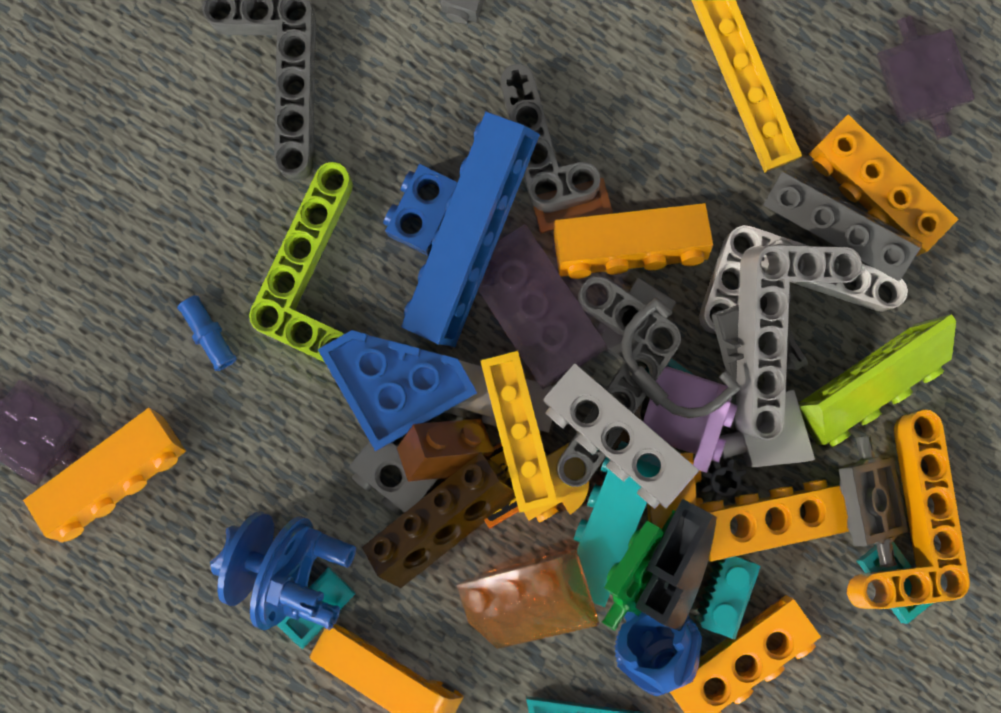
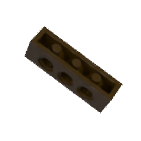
M480 452L362 546L377 577L399 588L405 586L481 526L486 518L514 500L516 497L513 485L502 467Z

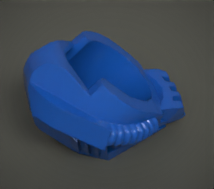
M627 612L624 616L626 623L622 624L615 641L617 667L642 690L654 696L666 694L693 682L699 667L702 642L700 631H698V627H696L693 620L687 616L681 631L664 626L641 612L639 617L632 612Z

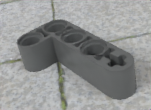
M513 64L507 67L501 76V89L508 118L517 123L524 115L534 116L537 119V123L530 129L540 134L534 150H541L547 155L546 160L540 164L529 162L524 173L525 183L533 207L543 211V213H551L586 204L594 200L600 187V173L597 168L588 162H578L558 168L532 71L527 66L521 64ZM514 81H520V84L523 86L525 100L518 102L516 88L513 86ZM578 176H587L594 184L590 189L581 191L575 188L572 182ZM543 185L552 186L557 191L554 198L550 200L540 199L536 192Z

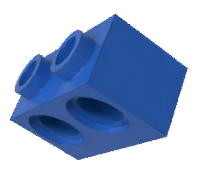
M421 164L418 165L415 173L409 171L400 191L404 192V195L399 205H391L383 222L387 226L385 232L388 237L428 256L432 249V238L440 228L445 216L447 200L454 193L458 182ZM427 184H433L439 188L438 196L430 201L419 197L420 189ZM417 217L422 221V227L416 234H406L402 231L403 222L407 218Z

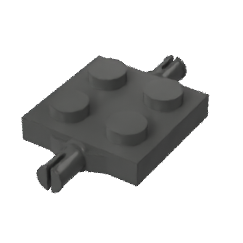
M872 436L856 437L860 460L853 466L839 469L840 490L845 499L848 515V530L852 535L853 546H867L870 544L877 546L880 567L895 566L897 563L895 562L892 542H894L898 535L908 532L894 457L883 459L875 457Z

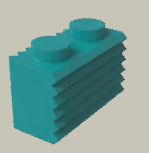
M739 556L715 561L716 565L712 566L714 572L709 574L711 579L707 580L709 586L704 588L706 593L702 595L703 601L699 602L701 608L697 609L699 615L694 616L696 622L702 628L731 639H736L761 567L755 562Z

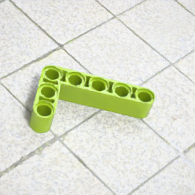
M336 162L325 163L317 170L249 314L250 323L257 331L323 362L324 360L318 349L344 335V333L295 310L352 192L353 182L344 166ZM338 174L344 177L343 185L339 189L333 191L326 189V180L330 176ZM316 208H325L328 213L326 220L318 225L311 224L309 220L311 212ZM301 241L310 242L311 251L309 255L303 259L295 258L293 250L296 244ZM284 275H293L295 284L292 290L288 293H280L277 287L278 280ZM269 308H275L278 312V320L272 327L265 328L261 321L262 314ZM302 324H310L313 331L312 338L306 343L299 344L295 339L296 329Z

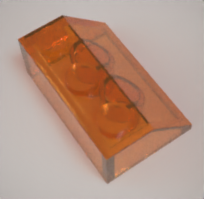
M577 549L481 573L457 585L468 623L496 649L595 627L600 624Z

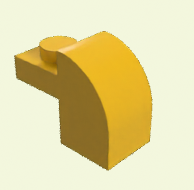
M568 444L546 456L552 482L556 489L555 494L558 503L524 511L529 521L535 517L539 523L558 512L556 505L561 502L571 515L584 502L588 493L589 481L582 486L572 487L565 484L556 472L557 462ZM572 457L564 464L565 476L571 480L579 479L585 472L584 462L578 457Z

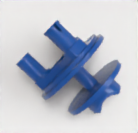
M261 511L250 515L240 527L232 525L226 528L225 546L220 554L210 561L212 574L218 576L217 592L222 603L235 606L242 602L252 591L250 619L253 626L258 629H270L283 621L286 616L295 620H299L301 617L328 630L333 628V623L335 624L339 617L340 607L322 601L324 599L323 592L308 588L311 568L314 559L317 557L348 568L356 554V547L354 545L315 530L312 522L302 516L290 520L278 533L274 541L273 519L269 514Z

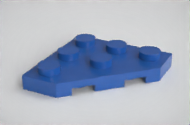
M353 330L318 349L375 451L406 435L413 424L427 423L477 394L457 358L440 355Z

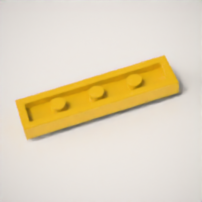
M518 351L481 360L519 513L558 503Z

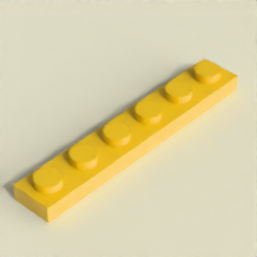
M691 0L764 173L800 159L802 154L736 0Z

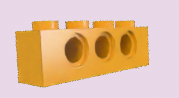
M826 479L803 483L804 490L793 492L792 486L769 490L770 497L759 499L758 493L736 496V504L724 506L723 500L701 503V509L717 517L708 561H716L849 532L845 499L840 490V485L827 486ZM802 503L804 504L806 510L805 517L803 519L800 515V507ZM768 510L772 515V522L769 527L765 521ZM733 517L736 518L738 528L734 535L730 529V522Z
M785 595L738 630L736 639L727 637L701 656L698 671L693 682L670 693L684 713H722L721 710L732 702L739 704L749 698L754 692L752 688L765 679L768 682L778 677L785 669L783 665L792 658L800 659L812 652L816 647L814 642L820 639L821 636L796 601ZM774 632H781L783 636L781 646L776 650H768L766 641L769 635ZM742 655H751L752 665L750 669L746 672H736V660ZM714 677L720 678L722 681L721 689L713 695L705 694L704 685L706 681Z

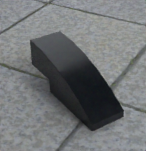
M684 499L681 500L646 570L653 574L635 608L664 626L681 631L692 608L708 563L714 538L716 516Z

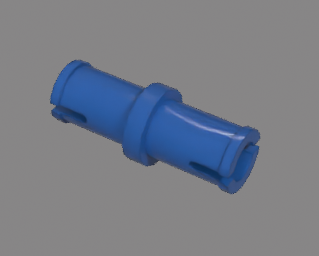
M191 296L177 306V309L182 313L194 333L192 339L195 344L202 346L215 371L223 370L237 360L220 333L222 331L220 324L213 322L199 296Z

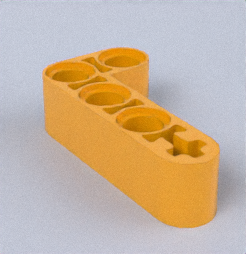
M333 623L331 630L324 628L309 656L317 665L391 713H456L464 698L459 691L455 690L453 693L442 687L443 682L426 680L336 623Z

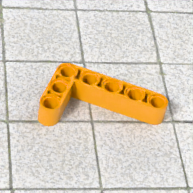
M921 410L901 416L894 425V437L916 567L864 573L854 576L847 586V595L851 603L858 608L889 609L957 600L964 597L970 587L944 428L941 418L931 410ZM915 421L921 426V437L918 436L914 429ZM922 459H924L928 465L927 475L922 471L921 468ZM929 497L934 502L933 513H931L927 506ZM936 535L939 537L941 542V548L939 552L935 549L934 546V538ZM942 574H944L947 579V588L945 591L943 590L940 584ZM906 578L910 580L912 585L909 596L904 590ZM870 582H872L876 589V595L872 601L867 594V587Z

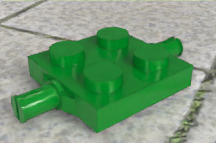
M675 510L672 511L662 529L646 521L642 529L635 531L630 538L629 549L622 560L615 563L610 569L604 588L613 596L614 604L601 622L611 630L616 631L627 612H632L638 617L640 616L642 611L635 607L653 574L646 570Z

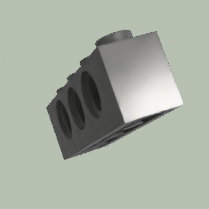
M789 169L782 171L763 204L765 207L836 247L854 249L861 257V261L899 282L923 244Z

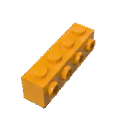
M849 114L809 153L814 158L812 161L814 167L824 176L828 177L831 175L841 184L839 187L841 193L848 200L854 203L859 201L868 210L867 213L923 243L916 256L928 252L959 220Z
M706 203L560 219L554 222V243L559 277L569 276L572 279H581L588 277L591 273L598 272L617 275L633 268L644 267L646 270H658L668 264L682 263L684 266H695L701 264L704 260H708L713 247Z
M148 408L23 501L45 537L62 543L71 541L81 535L84 527L94 519L111 513L116 506L115 504L125 496L142 490L146 486L147 480L152 476L173 467L177 463L178 457L184 454L186 450L164 417Z

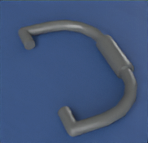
M654 298L632 318L624 331L621 346L624 362L632 373L630 377L656 406L660 404L670 413L686 418L707 416L722 407L740 390V385L727 371L719 376V378L728 388L703 407L686 408L678 406L667 398L669 395L642 366L639 368L633 358L631 343L634 332L639 325L655 310L665 319L672 314L671 310L659 298Z

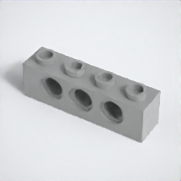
M575 363L543 399L545 404L549 406V409L545 412L546 415L562 429L567 424H570L580 433L575 440L592 455L597 450L601 451L610 459L606 467L623 482L628 477L633 479L641 486L637 494L654 509L659 504L667 508L699 472L694 465ZM586 402L593 403L599 408L597 419L588 424L580 422L576 417L578 407ZM613 429H623L629 434L630 441L626 448L613 450L607 445V435ZM653 455L660 461L661 469L656 476L648 478L638 472L637 462L642 456Z

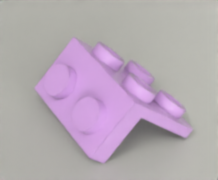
M667 366L656 380L669 395L667 397L678 406L686 408L703 407L728 388L725 385ZM730 398L722 407L707 416L686 418L670 413L660 404L656 406L650 399L643 422L670 446L696 454L693 465L698 470L707 473L711 460L719 463L726 440L720 439L719 436L723 426L731 428L738 405L732 404V398Z

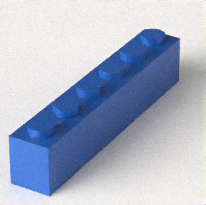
M485 111L482 121L476 126L474 142L469 155L461 164L460 178L454 193L447 200L446 213L441 226L432 238V249L427 262L419 271L418 284L414 295L405 307V318L401 325L402 328L436 344L456 347L540 136L539 133L522 124Z

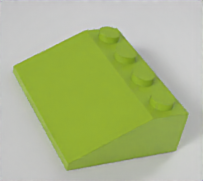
M950 314L912 325L798 402L805 427L816 444L826 445L829 443L833 447L841 443L851 435L848 429L859 422L863 426L878 418L882 414L879 408L890 401L893 404H897L913 393L910 387L921 380L924 383H928L944 372L941 366L952 360L956 320L953 315Z

